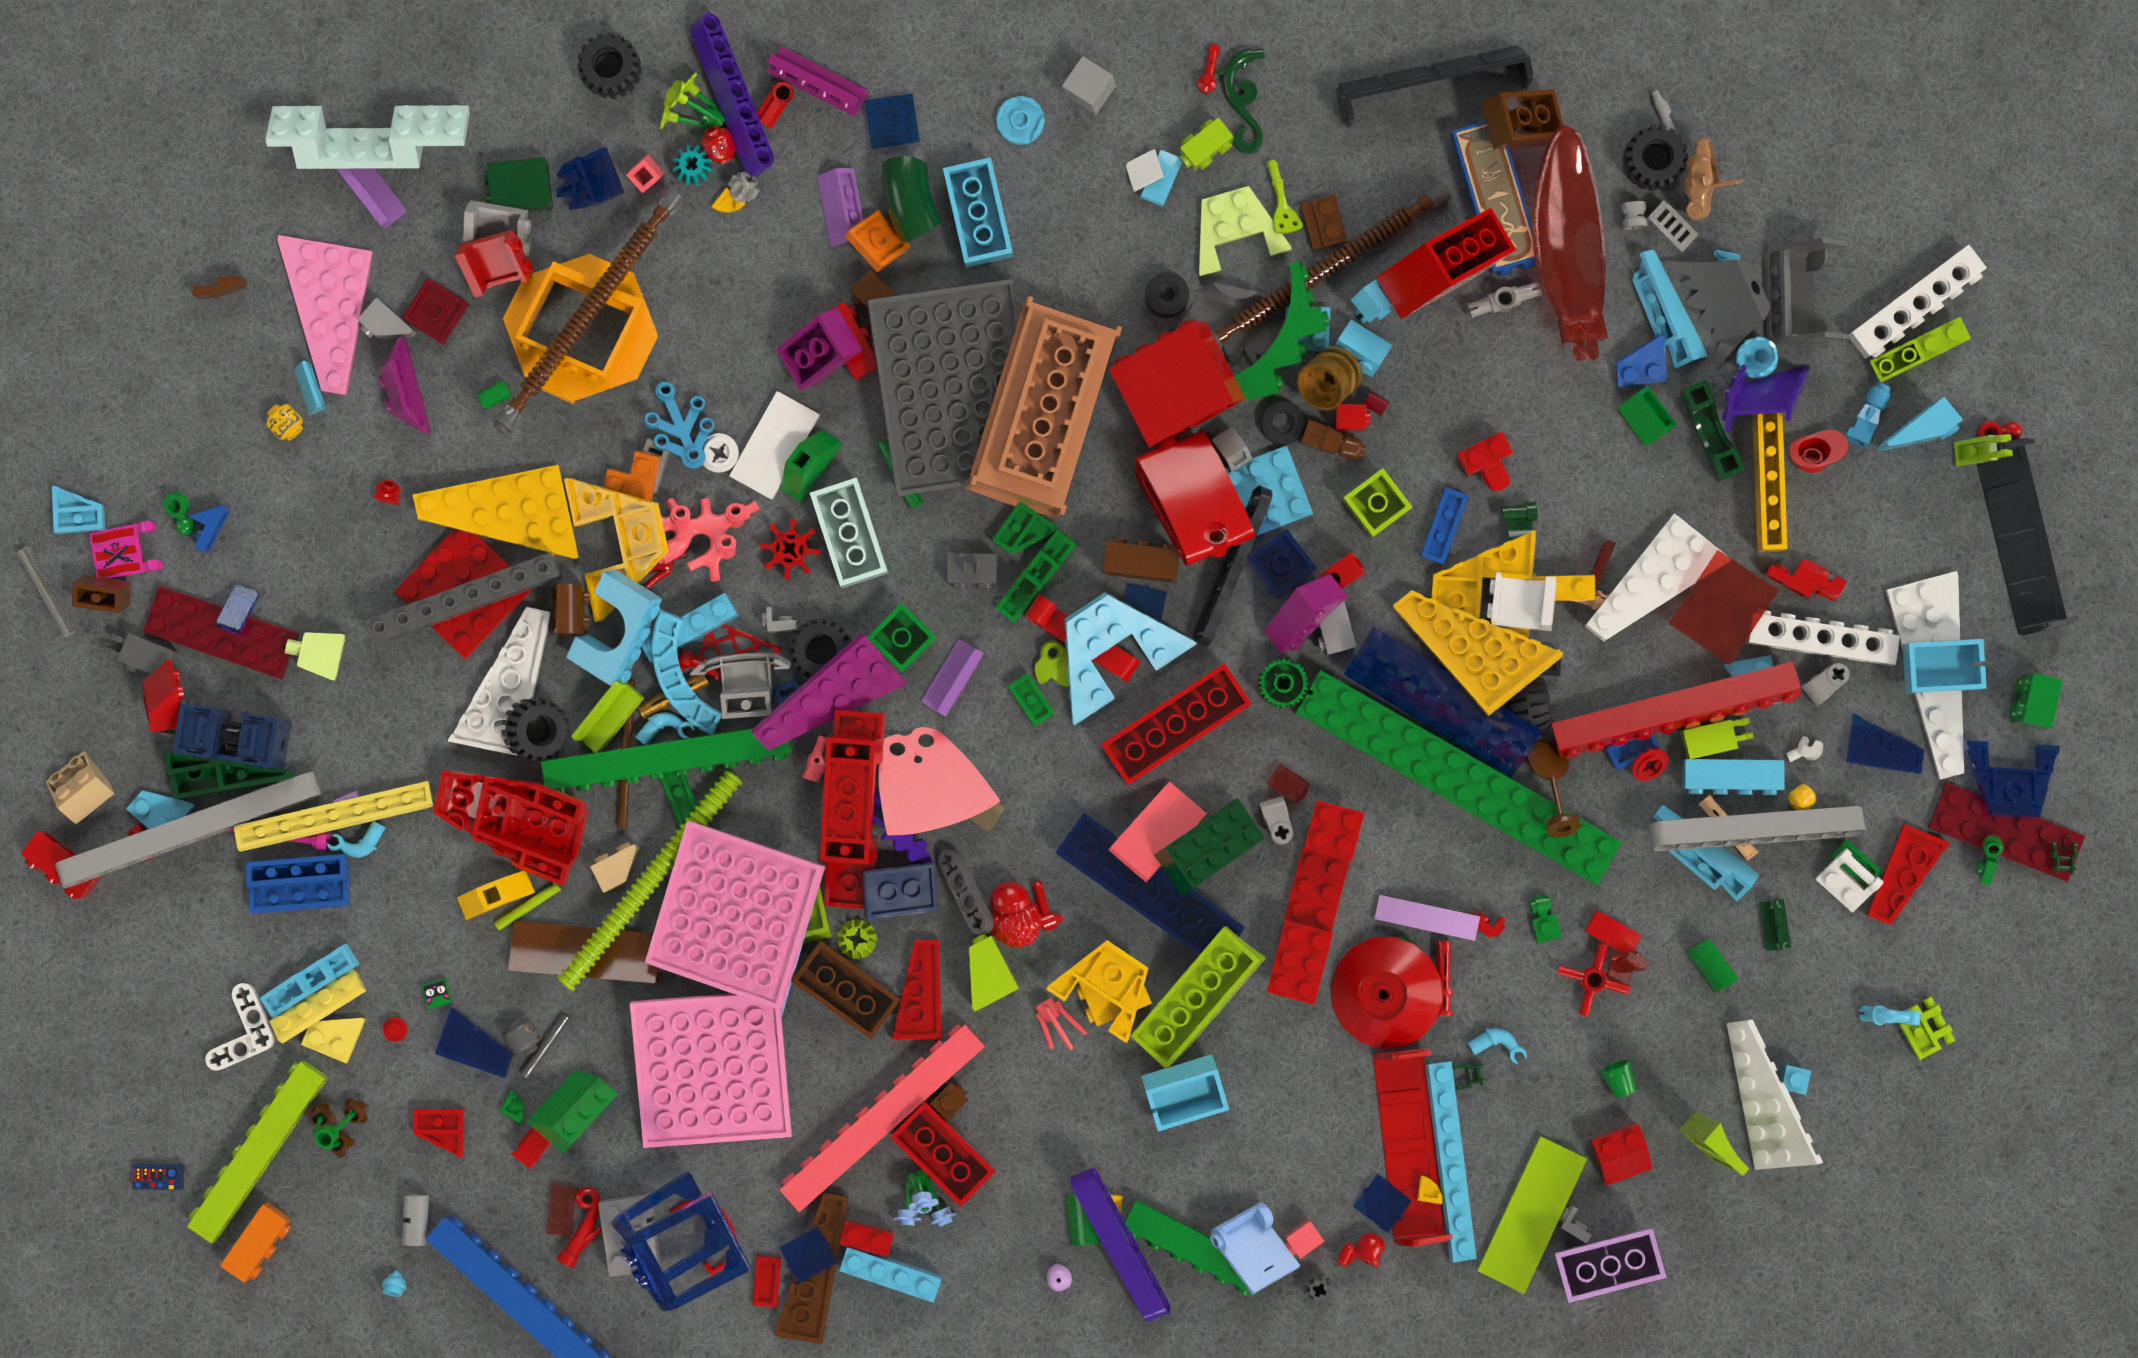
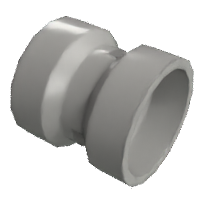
M1632 201L1621 204L1622 213L1625 216L1623 220L1624 230H1632V226H1635V229L1647 227V219L1644 217L1646 202Z

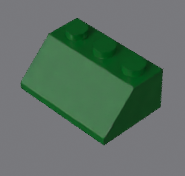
M574 1070L527 1120V1123L560 1152L565 1154L607 1109L618 1093L600 1077Z

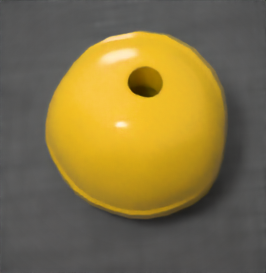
M1800 784L1796 789L1789 792L1788 800L1796 811L1809 810L1816 802V795L1810 787Z

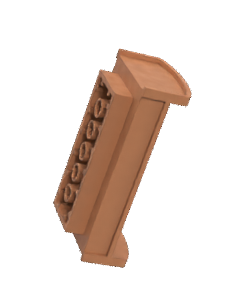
M1028 296L1021 304L1019 319L973 467L964 488L1015 507L1021 502L1038 514L1059 518L1065 514L1067 505H1064L1112 347L1115 339L1120 336L1122 327L1117 326L1111 329L1033 303L1034 297Z

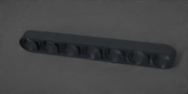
M1258 485L1250 496L1245 511L1254 529L1255 538L1229 547L1195 627L1193 640L1196 643L1208 646L1214 639L1273 496L1271 489Z

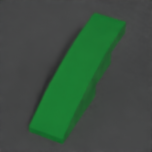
M1058 528L999 602L996 609L1015 623L1078 543Z

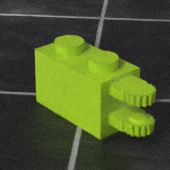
M1749 717L1732 721V719L1725 721L1724 718L1716 722L1709 720V725L1700 726L1699 724L1696 727L1680 731L1686 759H1694L1738 749V741L1754 738L1753 732H1746L1735 736L1733 728L1734 726H1744L1750 723Z

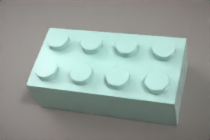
M854 478L811 492L813 505L840 587L845 588L888 574L858 479Z

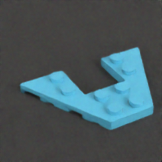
M1106 592L1064 619L1071 722L1076 725L1115 699L1091 660L1130 634L1133 635L1156 671L1197 643L1192 638L1132 608L1127 603L1117 600Z

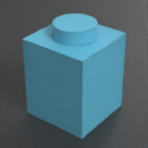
M1781 1064L1779 1081L1785 1084L1788 1091L1806 1095L1811 1071Z

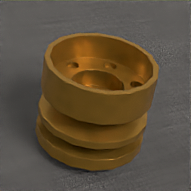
M1330 346L1324 348L1299 372L1297 378L1298 390L1302 398L1310 406L1318 410L1328 411L1334 409L1360 385L1362 379L1361 366L1357 358L1350 351L1342 347Z

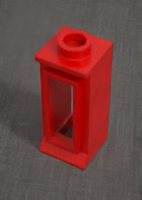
M531 1127L516 1146L519 1149L510 1154L530 1169L534 1167L551 1143Z

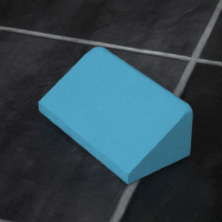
M302 361L294 371L309 414H314L325 410L326 405L312 365L307 361Z

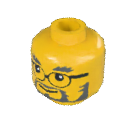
M276 404L267 412L269 417L267 418L266 426L279 440L287 439L290 441L302 431L303 419L291 405L284 404L279 406Z

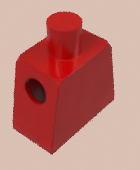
M1351 552L1320 573L1319 576L1322 578L1326 575L1331 574L1333 576L1337 573L1340 576V581L1337 583L1343 589L1366 574L1367 571L1355 553Z

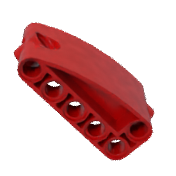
M1203 430L1179 440L1176 438L1165 439L1159 444L1157 449L1135 458L1137 482L1186 566L1208 558V556L1214 558L1222 557L1226 554L1228 547L1236 546L1255 538L1254 529L1239 495Z

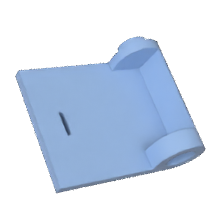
M1262 1202L1213 1228L1210 1236L1213 1246L1220 1250L1251 1294L1258 1292L1300 1267V1264L1271 1227L1273 1224L1272 1213L1267 1205Z

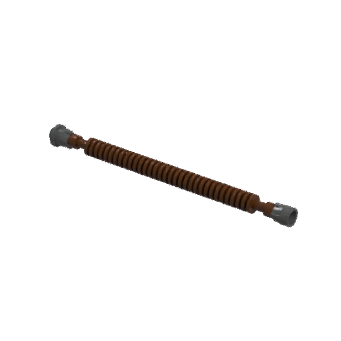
M1440 181L1425 191V195L1417 199L1418 202L1409 208L1405 205L1402 206L1401 210L1397 209L1396 213H1391V217L1387 216L1385 220L1382 219L1380 223L1377 222L1375 227L1371 226L1369 228L1370 231L1368 229L1365 230L1364 233L1359 234V237H1354V241L1350 240L1343 247H1339L1338 251L1335 250L1333 254H1328V258H1322L1323 262L1319 260L1317 262L1318 266L1313 264L1312 268L1308 267L1309 279L1305 280L1307 290H1309V287L1311 289L1314 288V283L1318 285L1320 281L1323 282L1325 280V277L1329 278L1331 276L1330 273L1334 275L1336 271L1341 270V267H1346V263L1349 265L1352 261L1357 260V257L1360 258L1362 253L1366 254L1367 250H1372L1373 247L1378 246V243H1383V240L1386 241L1388 236L1392 237L1394 235L1393 232L1396 234L1399 230L1404 229V226H1409V222L1411 224L1415 222L1413 216L1421 211L1426 212L1432 207L1436 208L1450 199L1451 194L1445 184ZM1290 281L1285 282L1286 286L1282 284L1280 288L1275 289V292H1270V296L1268 294L1264 296L1265 300L1261 298L1259 302L1256 301L1254 303V306L1250 305L1249 310L1247 308L1244 309V314L1239 312V317L1237 315L1233 316L1235 322L1227 327H1221L1215 332L1212 330L1211 332L1219 347L1222 348V344L1228 341L1229 337L1240 330L1242 333H1245L1246 328L1248 330L1252 328L1251 324L1253 326L1257 325V322L1260 323L1262 318H1268L1267 314L1271 316L1273 314L1272 311L1275 313L1278 311V308H1283V304L1285 306L1288 305V301L1291 302L1292 283Z
M671 188L665 190L657 202V207L652 212L653 216L648 223L641 222L640 227L632 234L633 237H630L629 242L621 249L622 252H619L618 257H615L614 262L610 264L611 267L606 269L607 272L603 273V277H600L599 281L591 289L592 291L588 293V296L582 301L577 311L567 321L566 326L562 328V331L552 341L551 347L547 348V351L543 353V356L540 357L539 361L532 368V372L528 373L529 377H525V382L520 384L523 390L517 398H513L509 404H505L498 415L492 417L493 422H495L493 427L502 434H506V432L513 433V427L520 419V414L526 407L524 405L531 395L536 397L538 395L537 391L540 392L542 390L541 386H545V381H548L550 379L549 376L553 375V371L557 370L556 366H560V361L565 359L564 356H567L568 351H571L572 346L576 344L575 341H578L580 339L579 336H582L583 331H586V326H589L591 324L590 321L595 319L594 316L598 315V311H601L602 307L609 300V296L613 295V292L619 287L624 277L628 275L635 262L645 252L646 247L654 240L653 237L657 236L656 227L661 221L664 222L668 215L671 216L681 204L683 198L680 194Z

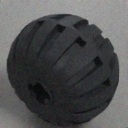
M1538 676L1507 701L1513 729L1524 735L1540 734L1550 728L1551 723H1553L1547 684L1544 678Z

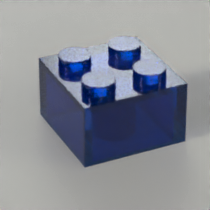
M1288 529L1246 560L1275 599L1317 569Z

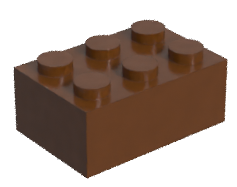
M1555 89L1503 92L1481 102L1493 150L1549 145L1566 136Z
M1112 538V542L1106 543L1103 575L1176 583L1180 555L1175 550L1174 545L1161 544V547L1157 548L1151 547V543L1145 541H1137L1136 545L1126 544V539Z

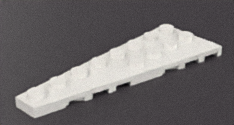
M1957 571L1885 590L1897 634L1900 635L1901 648L1906 643L1960 640ZM1962 691L1914 693L1938 779L1963 774Z

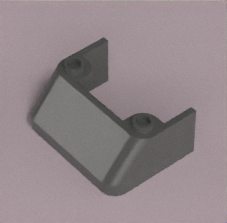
M1818 238L1773 246L1767 250L1765 254V294L1770 303V310L1766 316V335L1774 344H1822L1850 339V334L1830 332V326L1827 321L1814 319L1813 272L1825 268L1828 263V250L1847 247L1848 241Z

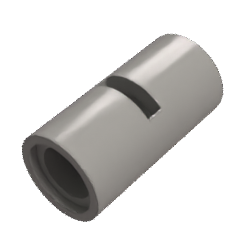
M404 1194L402 1245H427L425 1239L428 1234V1194Z

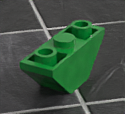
M824 430L800 442L785 462L780 489L800 503L842 446V443Z

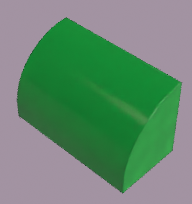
M1646 386L1617 407L1645 447L1677 425L1649 386Z
M1704 938L1685 952L1713 992H1718L1738 980L1710 938Z
M1075 1194L1065 1195L1070 1245L1100 1244L1099 1236Z

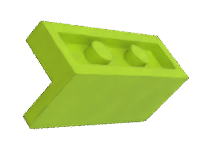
M615 681L571 737L575 741H583L594 753L602 752L643 701L644 697L628 682L623 684L620 681Z

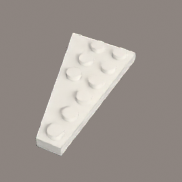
M526 607L511 632V636L498 654L499 656L494 665L491 666L475 693L471 704L448 739L449 742L517 755L509 750L510 746L505 745L503 741L507 737L503 736L501 730H505V725H502L503 719L507 720L508 716L505 713L507 710L513 711L512 705L514 703H521L520 700L534 698L552 612Z
M1753 1019L1727 1023L1755 1170L1823 1163L1820 1155H1816L1811 1145L1813 1141L1809 1133H1805L1800 1123L1801 1117L1785 1084L1779 1081L1775 1072L1777 1068L1774 1062H1770L1765 1052L1766 1046Z

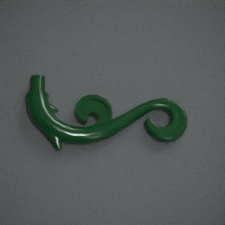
M1248 48L1237 52L1217 72V75H1223V89L1231 107L1252 127L1256 134L1255 141L1247 143L1243 140V134L1248 130L1247 127L1243 126L1235 133L1233 138L1235 148L1244 154L1257 152L1263 144L1261 128L1243 106L1255 101L1257 87L1250 80L1242 81L1237 88L1238 90H1243L1244 94L1239 96L1234 88V79L1240 67H1242V70H1245L1248 63L1253 62L1255 59L1265 58L1264 48L1256 50Z

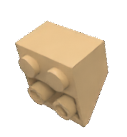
M85 751L73 757L67 765L58 772L53 773L46 781L56 807L75 824L115 794L110 782Z

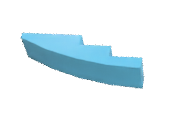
M344 944L303 971L296 973L260 997L273 1019L359 965V962L348 944Z

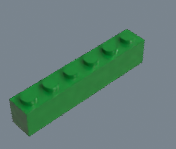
M1135 1199L1125 1219L1134 1239L1138 1240L1139 1237H1142L1148 1241L1147 1245L1157 1251L1163 1248L1171 1252L1169 1255L1171 1258L1179 1262H1183L1185 1259L1193 1263L1191 1266L1193 1269L1203 1274L1207 1270L1215 1275L1213 1279L1224 1285L1230 1282L1237 1286L1235 1290L1246 1296L1250 1295L1251 1292L1220 1250L1213 1246L1210 1236Z

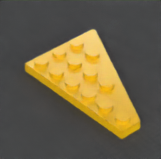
M559 465L413 494L418 520L490 537L534 550L551 552L572 559L579 558Z
M1412 590L1393 605L1396 613L1488 716L1563 657V653L1559 649L1555 650L1541 644L1537 640L1528 639L1524 635L1507 628L1503 629L1492 625L1487 620L1478 619L1472 614L1457 608L1453 609L1439 603L1435 599H1428Z

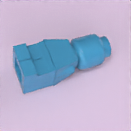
M1877 382L1876 386L1870 388L1864 400L1865 405L1857 416L1855 427H1850L1847 432L1846 438L1848 442L1867 450L1877 430L1880 411L1885 410L1890 400L1889 386Z

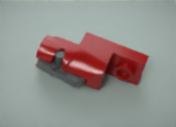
M1817 559L1814 562L1811 560L1799 561L1791 575L1788 574L1789 570L1780 564L1767 566L1763 574L1805 599L1810 598L1813 591H1816V595L1828 598L1834 602L1847 583L1840 573L1822 559Z

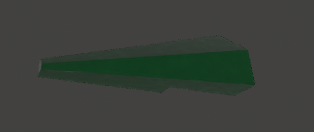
M170 751L164 752L167 775L171 777L174 799H184L294 779L291 770Z

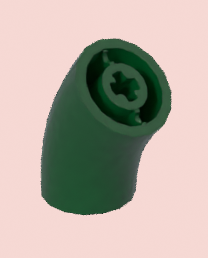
M909 156L893 157L883 162L881 167L884 197L890 219L901 243L918 238L938 226L942 220L932 198L927 164L921 159Z

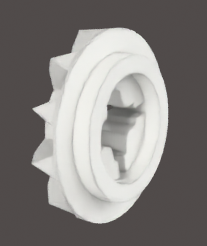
M717 433L707 437L702 448L706 455L703 465L708 470L717 473L729 471L736 464L739 456L736 442L725 434ZM726 444L723 452L728 459L719 457L718 460L713 462L715 454L710 448L720 449Z

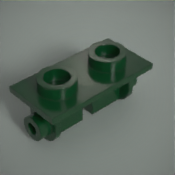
M1784 899L1759 902L1766 951L1791 948Z

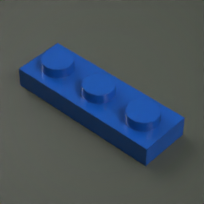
M1445 487L1420 557L1444 565L1469 495Z

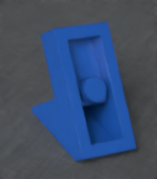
M219 506L189 516L205 525L204 529L201 528L196 534L195 548L209 553L231 511L230 509Z

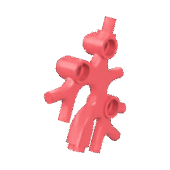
M670 498L665 502L670 510V516H661L664 532L674 531L675 537L667 541L669 552L658 564H667L678 558L686 551L692 537L697 534H704L711 542L709 550L705 554L686 563L690 572L701 566H707L709 568L710 581H719L720 560L731 559L736 553V540L733 536L726 534V531L730 527H741L745 520L750 518V514L759 510L757 503L753 501L746 506L744 504L732 503L726 508V513L716 515L711 511L710 499L705 498L700 500V516L693 519L690 518V511L687 507L678 505L674 498Z

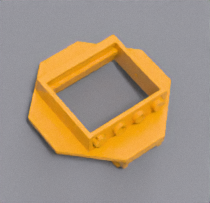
M587 254L561 264L553 261L549 268L532 273L527 283L523 284L521 281L503 317V321L525 377H529L528 373L532 372V368L548 348L527 337L554 283L557 282L588 296V293L592 291L591 289L599 281L600 277H603V273L607 272L606 269L611 267L610 262L592 254ZM628 272V275L624 277L619 287H617L611 297L609 296V300L606 302L607 305L629 314L630 317L604 370H598L569 356H564L565 359L560 361V366H556L557 370L553 371V375L549 376L550 379L548 381H545V386H541L542 391L574 404L579 399L638 379L658 338V334L633 272Z

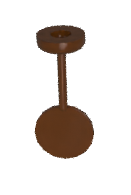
M1547 741L1536 742L1527 753V762L1536 775L1550 780L1558 814L1547 821V834L1552 837L1572 835L1580 829L1581 823L1576 815L1563 813L1556 781L1566 775L1569 769V761L1565 757L1559 758L1557 747L1554 743Z

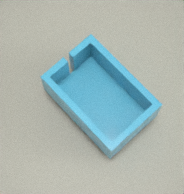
M1983 639L1916 642L1902 645L1905 694L1981 690L1987 688L1985 666L1974 668V663L1985 661Z
M1212 1054L1141 1076L1158 1131L1229 1110Z

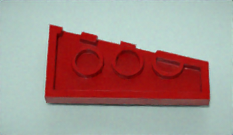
M1902 824L1881 876L1883 884L1875 891L1866 916L1891 925L1909 901L1910 896L1920 886L1926 874L1933 868L1938 861L1937 859L1950 843Z
M914 940L892 1040L942 1039L940 940Z

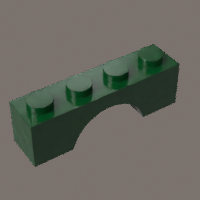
M1707 380L1680 391L1681 400L1717 482L1743 472L1745 467L1736 447L1729 441L1723 430L1716 410V401Z

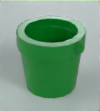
M1629 1059L1619 1060L1600 1070L1602 1078L1605 1079L1615 1098L1630 1095L1637 1090L1632 1070L1633 1066Z

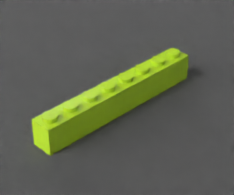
M301 1061L299 1064H293L287 1073L290 1076L285 1084L281 1083L273 1093L275 1099L271 1105L267 1103L261 1110L259 1116L262 1118L258 1124H253L246 1132L245 1137H247L245 1143L242 1146L239 1144L231 1154L233 1160L229 1166L225 1165L217 1175L219 1180L214 1187L210 1186L204 1193L202 1198L205 1201L201 1207L196 1206L189 1215L188 1219L191 1221L187 1227L208 1242L213 1243L218 1240L329 1077L308 1062Z

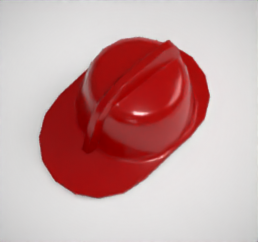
M1825 430L1795 440L1791 444L1789 453L1790 458L1798 469L1807 473H1818L1823 471L1827 465L1842 459L1848 451L1849 444L1844 434L1835 430Z

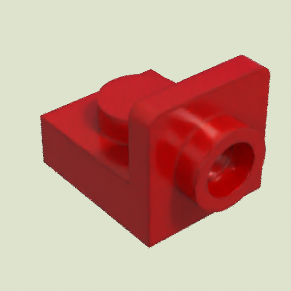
M1479 911L1477 914L1475 912L1470 913L1471 915L1480 916L1478 930L1487 938L1491 939L1493 935L1498 937L1506 927L1503 925L1506 919L1502 916H1499L1494 924L1490 926L1489 922L1491 920Z

